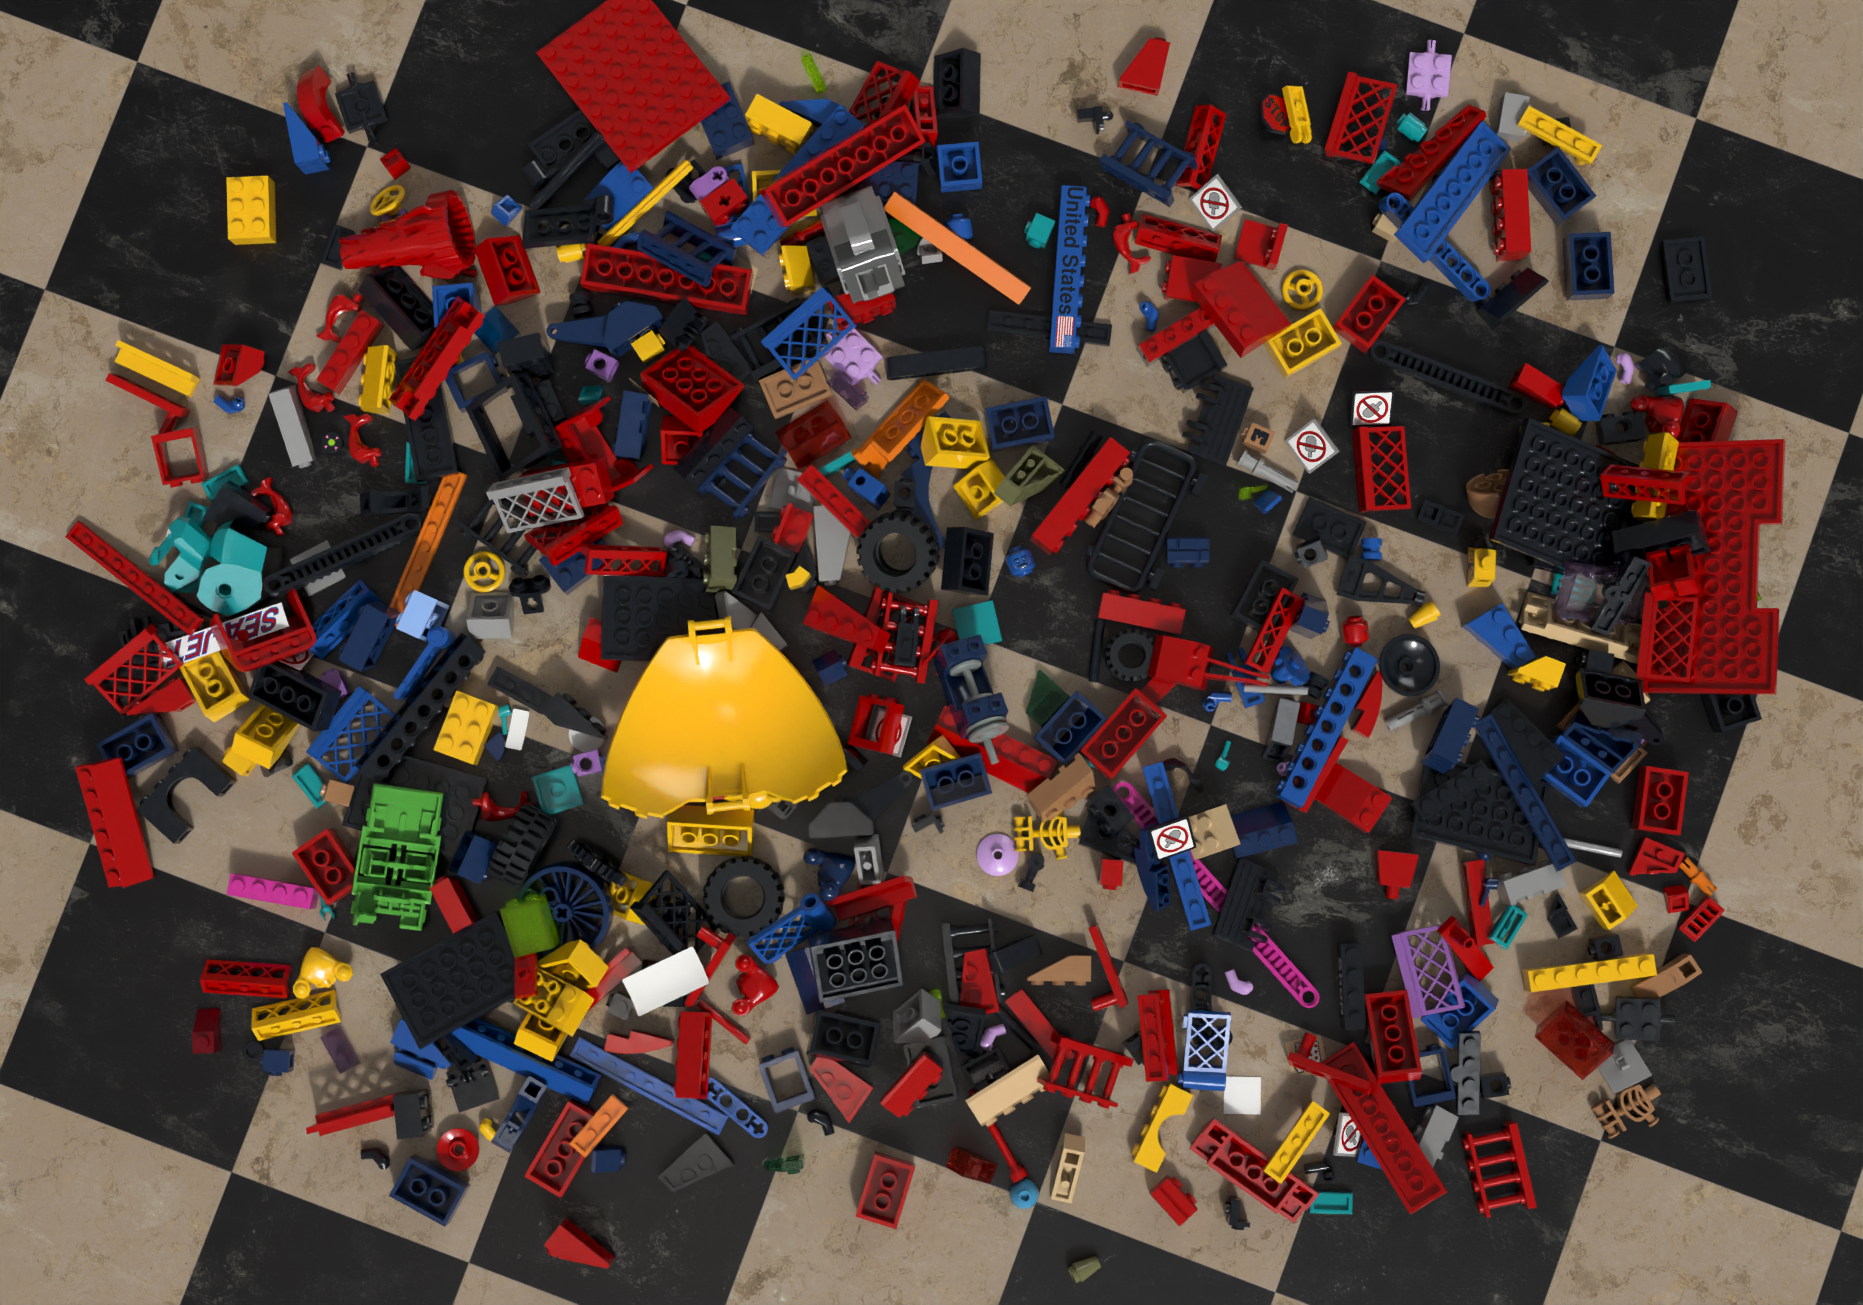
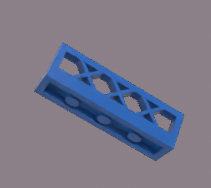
M359 579L312 624L316 634V642L309 650L322 660L348 635L352 625L357 623L361 607L367 603L382 602V600L368 588L364 581ZM363 588V590L358 595H356V592ZM331 618L330 622L325 625L326 621Z

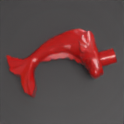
M1130 213L1122 215L1124 224L1115 227L1112 239L1118 252L1130 263V275L1138 272L1140 265L1148 263L1151 257L1135 258L1131 256L1128 239L1131 231L1137 228L1139 223L1137 220L1132 221Z
M356 292L352 299L342 294L335 296L330 302L326 313L325 329L316 336L323 341L331 339L340 344L342 338L334 332L333 324L341 316V313L351 310L360 312L363 308L359 305L362 296Z
M308 363L301 369L294 367V369L288 371L290 375L297 378L298 393L306 408L315 412H320L324 407L328 412L335 409L332 404L335 398L331 392L322 395L313 393L305 383L306 377L316 369L314 364Z
M354 414L344 416L351 424L348 437L351 456L361 464L370 461L371 467L378 466V457L382 456L381 449L369 448L362 444L357 432L360 426L369 423L373 418L368 414H363L359 417Z
M269 477L262 480L261 487L252 490L251 494L256 498L264 495L271 496L275 514L272 515V520L266 523L265 527L268 531H274L276 537H280L284 534L281 527L292 523L293 513L287 501L272 489L273 478Z
M524 790L520 795L519 805L514 808L495 805L493 799H490L488 792L482 793L481 798H473V807H481L482 819L489 822L512 818L523 804L531 803L527 802L528 796Z

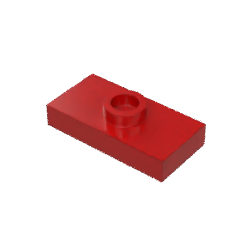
M530 953L516 956L515 998L522 999L536 996L537 955Z

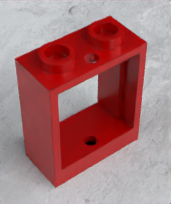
M198 427L151 436L163 485L170 484V488L182 486L183 481L190 480L191 484L203 482V478L209 476ZM191 437L199 472L172 477L164 442Z
M869 693L868 697L860 695L848 744L893 755L905 706L897 704V699L885 697V700H881V696ZM874 704L887 707L878 742L865 739Z
M448 875L433 881L434 886L430 887V890L453 933H457L479 921L457 877L450 878Z

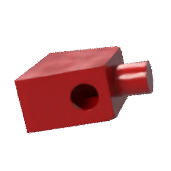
M1375 850L1376 882L1380 885H1387L1386 898L1398 899L1399 887L1410 888L1419 855Z

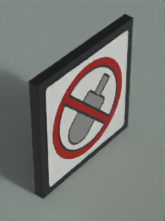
M1395 389L1352 390L1349 426H1391Z
M1188 814L1147 828L1157 862L1197 848Z

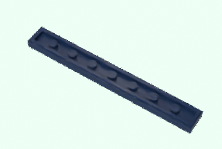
M1492 713L1479 719L1474 727L1475 731L1556 872L1577 862Z

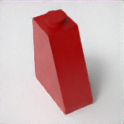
M1160 37L1150 38L1121 75L1118 87L1158 96L1170 42H1166L1164 38Z
M1527 363L1515 371L1508 386V389L1521 393L1527 399L1551 410L1561 406L1564 402L1562 390L1565 387Z

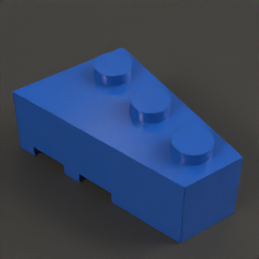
M1503 603L1492 607L1461 626L1511 669L1518 668L1536 657Z

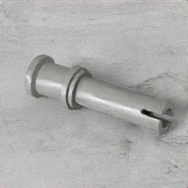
M1244 449L1236 463L1237 466L1241 465L1250 470L1251 474H1259L1291 493L1298 484V481L1265 464L1261 457L1259 459L1249 454L1246 449Z
M1438 689L1435 694L1426 699L1424 697L1421 698L1418 704L1384 721L1388 730L1392 732L1424 714L1431 715L1432 711L1442 706L1447 707L1448 702L1442 691Z

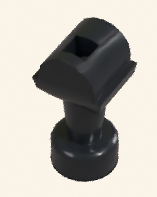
M1033 853L1029 859L1027 858L1028 869L1025 880L1020 879L1018 887L1034 892L1036 885L1033 881L1038 871L1045 866L1043 865L1044 857L1042 854Z

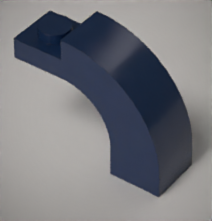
M529 1076L518 1092L510 1112L491 1143L510 1153L535 1114L548 1086Z

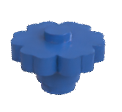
M1281 647L1274 660L1276 665L1271 671V677L1278 684L1290 681L1294 686H1301L1310 678L1305 661L1299 653L1293 652L1290 647Z

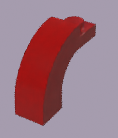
M317 65L303 72L297 83V99L301 113L311 130L316 128L325 142L328 143L343 136L345 131L331 113L326 102V89L330 85L331 80L320 65Z

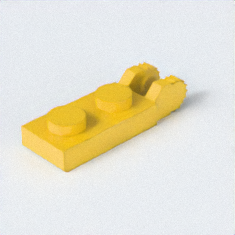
M1285 86L1282 88L1291 128L1290 137L1293 143H1300L1301 141L1302 143H1309L1312 140V132L1303 87Z

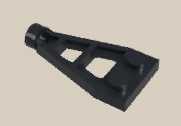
M1348 555L1336 595L1355 601L1401 603L1421 607L1425 598V591L1413 588L1371 561ZM1367 573H1372L1381 580L1380 589L1377 592H1364L1361 587ZM1388 582L1401 587L1398 597L1386 596L1384 594Z

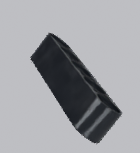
M985 346L885 358L887 380L919 378L988 368Z

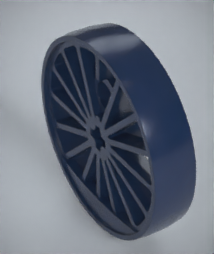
M557 862L536 871L521 888L516 903V918L522 935L533 948L546 956L558 949L550 945V941L561 922L560 947L565 945L567 925L572 941L578 940L574 928L575 925L584 937L581 940L586 942L591 950H594L608 934L614 916L613 899L606 883L594 872L574 862ZM552 872L555 884H550L543 875ZM558 872H567L565 894ZM572 874L581 877L570 897ZM536 879H539L545 887L541 891L532 886ZM584 880H586L592 888L573 901ZM547 890L554 891L556 898L553 899L548 896ZM594 890L597 892L600 898L598 900L577 904L579 901H581ZM529 891L540 897L542 903L528 901ZM602 903L603 913L580 908ZM526 906L552 911L528 916ZM566 908L568 912L563 913L562 910ZM582 915L603 918V922L597 925ZM546 916H554L537 930H533L529 922L530 920ZM556 919L557 923L545 942L537 933ZM580 922L594 929V931L588 934Z

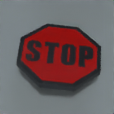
M1268 93L1259 102L1260 119L1270 132L1285 135L1291 128L1284 97Z

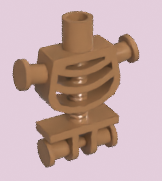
M1123 468L1118 477H1115L1113 480V488L1106 489L1100 498L1096 500L1092 511L1084 520L1091 527L1095 528L1101 519L1103 520L1107 517L1120 497L1118 495L1121 491L1124 494L1126 488L1131 485L1133 472L1130 468Z
M1636 1083L1617 1093V1104L1619 1106L1617 1109H1614L1611 1102L1605 1098L1602 1101L1607 1108L1606 1111L1602 1108V1102L1593 1105L1591 1110L1596 1112V1119L1598 1121L1603 1120L1604 1123L1601 1127L1606 1129L1609 1134L1607 1137L1611 1139L1620 1134L1619 1130H1616L1613 1126L1614 1124H1617L1618 1128L1623 1132L1627 1130L1620 1119V1116L1623 1114L1636 1122L1646 1119L1649 1127L1655 1125L1659 1118L1654 1117L1652 1114L1655 1108L1650 1101L1660 1096L1661 1093L1655 1084L1643 1090L1641 1085ZM1637 1106H1640L1644 1111L1641 1112L1637 1109ZM1633 1110L1635 1113L1639 1115L1632 1116L1630 1115L1629 1111Z

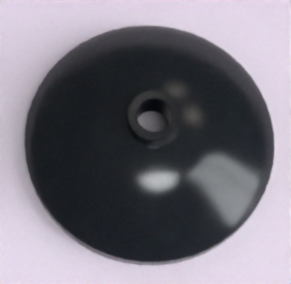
M1402 634L1392 638L1383 647L1379 657V670L1383 681L1392 691L1402 696L1414 697L1426 693L1435 685L1440 673V660L1435 648L1428 640L1415 634ZM1402 664L1406 665V671L1402 669Z

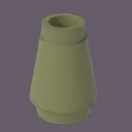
M1096 1256L1071 1263L1072 1266L1068 1268V1271L1075 1283H1082L1101 1268V1265Z

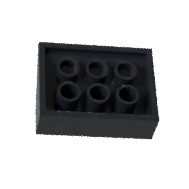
M891 918L807 935L820 1003L903 986L896 932Z

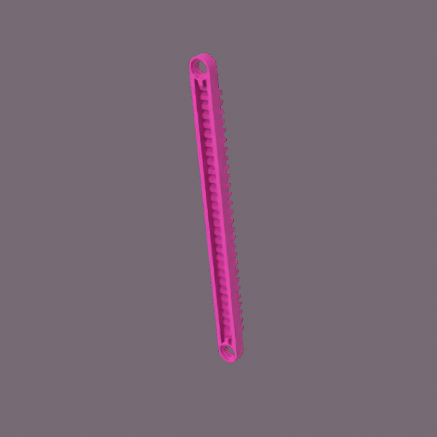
M1119 782L1114 786L1113 791L1117 796V791L1121 786L1129 789V796L1120 799L1135 816L1133 820L1141 829L1151 823L1158 824L1153 808L1131 784ZM1189 850L1203 898L1219 914L1227 890L1199 859L1194 860L1191 850ZM1253 926V931L1267 936L1262 929ZM1247 937V939L1255 942L1252 952L1299 1004L1307 1008L1317 1005L1319 1002L1318 991L1269 937L1267 943H1261ZM1306 991H1311L1314 994V999L1310 1003L1303 1001L1302 996Z

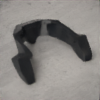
M1176 758L1163 761L1165 771H1172L1175 768L1184 770L1188 774L1190 783L1194 784L1199 793L1204 792L1200 775H1193L1185 763Z

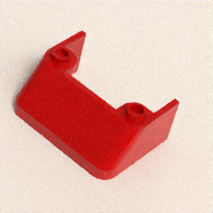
M607 396L588 405L555 427V431L563 445L561 449L569 462L598 457L605 458L613 492L638 481L653 468V465L649 464L637 470L631 460L627 458L617 460L596 427L603 419L599 408L611 400Z
M296 590L288 592L286 596L293 617L287 618L289 627L282 629L283 635L244 648L239 640L229 639L218 614L213 615L210 627L221 652L238 671L248 672L309 650L314 646L316 634Z

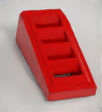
M1704 896L1678 929L1693 942H1696L1725 910L1713 899ZM1707 905L1714 910L1712 913L1705 908ZM1701 911L1708 917L1707 920L1699 914ZM1695 918L1702 923L1701 927L1693 921ZM1690 924L1697 932L1694 933L1687 926Z

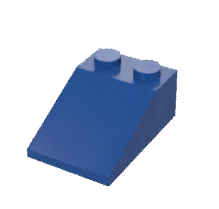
M287 102L283 103L294 163L304 174L330 170L328 164L331 162L329 151L318 141Z
M620 162L585 199H595L597 196L607 195L615 200L613 222L602 225L608 232L654 188L638 169L630 173L623 163Z
M1599 345L1568 378L1565 388L1562 390L1563 400L1568 405L1570 412L1579 418V421H1600L1617 372L1603 345Z
M1468 971L1458 979L1465 1007L1424 1015L1421 1018V1021L1451 1049L1457 1045L1458 1031H1472L1496 1009L1499 1001ZM1449 991L1444 1000L1451 1005L1458 1004L1457 996ZM1437 1001L1430 1009L1436 1008L1439 1001Z

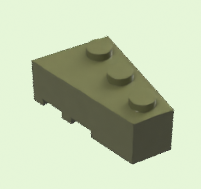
M1032 445L1003 479L994 494L1006 504L1012 506L1054 486L1065 470Z
M711 525L709 531L705 532L704 545H707V552H704L703 564L707 565L706 572H703L702 584L706 585L705 592L718 593L726 591L731 594L737 581V575H734V566H736V528Z

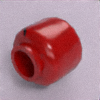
M1362 616L1346 617V620L1341 623L1342 641L1350 644V647H1361L1362 643L1369 639L1368 621L1364 620Z

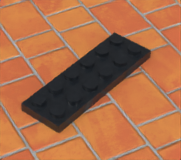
M417 357L394 361L398 385ZM441 382L435 396L428 401L423 414L416 421L404 413L417 482L459 474Z

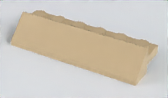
M1527 592L1518 622L1521 623V630L1562 641L1569 645L1579 646L1587 650L1612 653L1616 658L1638 664L1642 625L1619 618L1609 636L1592 630L1588 626L1596 611Z

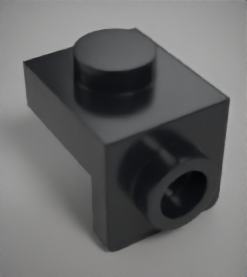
M934 813L928 817L923 814L915 818V824L911 825L915 833L933 823L940 834L944 832L942 828L945 827L940 815L935 817Z
M1229 1196V1201H1225L1224 1214L1227 1215L1226 1222L1228 1225H1232L1231 1228L1235 1230H1244V1227L1250 1228L1248 1220L1238 1219L1239 1198Z

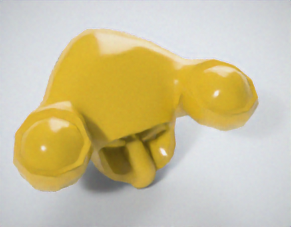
M311 947L304 956L300 974L293 985V993L297 998L304 999L310 995L312 983L318 988H330L336 981V978L341 982L349 981L353 976V968L348 963L337 960L326 951L317 947Z

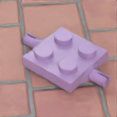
M1431 40L1427 41V52H1410L1406 95H1415L1422 98L1421 110L1423 111L1425 110V105L1426 111L1430 110V100L1432 98L1448 97L1452 55L1435 53V40L1432 41V47Z
M855 328L825 356L853 387L867 377L875 386L878 382L873 377L879 382L882 380L874 372V369L883 357ZM827 333L826 336L832 341V336Z

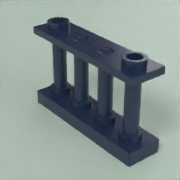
M1127 120L1125 125L1129 133L1114 156L1102 155L1099 160L1102 169L1166 206L1171 207L1174 202L1171 189L1187 166L1196 171L1198 168L1196 157L1188 151L1183 152L1147 132L1139 123L1134 122L1133 124ZM1136 137L1146 142L1131 165L1126 167L1121 164L1120 160ZM1155 147L1162 151V155L1148 175H1140L1137 170L1152 148ZM1170 156L1180 161L1165 185L1160 186L1155 183L1154 179Z
M670 211L665 212L663 228L653 234L643 229L639 233L637 245L639 251L704 287L711 284L713 268L721 261L732 266L736 254V248ZM669 233L679 237L672 244L663 240ZM688 242L696 248L687 253L681 250L680 247ZM703 252L713 256L707 263L697 258Z
M754 429L749 432L697 489V492L702 496L706 492L713 493L736 510L733 513V519L736 521L739 517L743 518L750 509L748 505L776 469H781L788 460L786 458V450L783 449L779 455L754 437ZM744 443H749L773 461L767 471L741 453L740 448ZM732 459L739 461L760 477V480L754 487L729 470L727 465ZM719 475L726 477L748 494L741 504L716 486L715 480Z

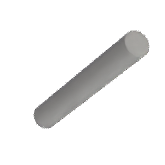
M1244 684V692L1308 695V687L1268 685V687L1255 684Z
M1563 838L1569 848L1619 858L1622 856V849Z

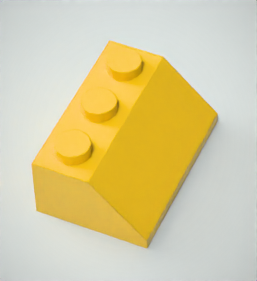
M388 345L368 347V352L364 354L366 369L361 377L363 394L359 395V406H361L364 412L387 415L391 413L392 403L389 401V398L393 394L396 371L394 361H397V353Z
M931 416L926 418L921 442L925 466L975 469L990 458L981 421Z

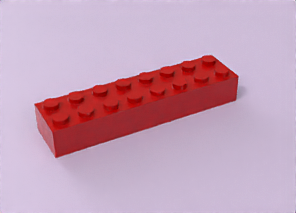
M906 104L898 105L761 188L759 192L779 227H787L926 141Z
M587 243L580 284L585 290L679 304L685 297L693 307L747 315L754 275L752 269L717 264L713 268L711 284L704 287L643 252Z

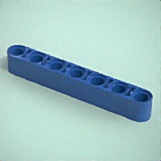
M1391 193L1379 201L1380 211L1397 228L1404 221L1403 215L1406 214L1408 216L1414 208L1399 193ZM1389 199L1394 202V208L1390 207ZM1444 239L1438 246L1437 252H1434L1429 258V261L1468 300L1475 302L1487 298L1491 292L1488 282ZM1447 258L1452 262L1451 267L1447 264ZM1462 272L1466 275L1465 281L1461 278ZM1476 286L1480 289V295H1477L1475 291Z

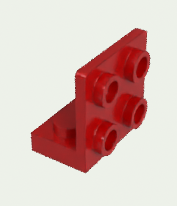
M1246 219L1234 259L1274 270L1279 260L1288 225L1280 223L1276 228Z
M789 502L781 510L779 517L782 521L780 526H775L772 537L775 544L799 554L813 521L814 514L795 508L793 503Z

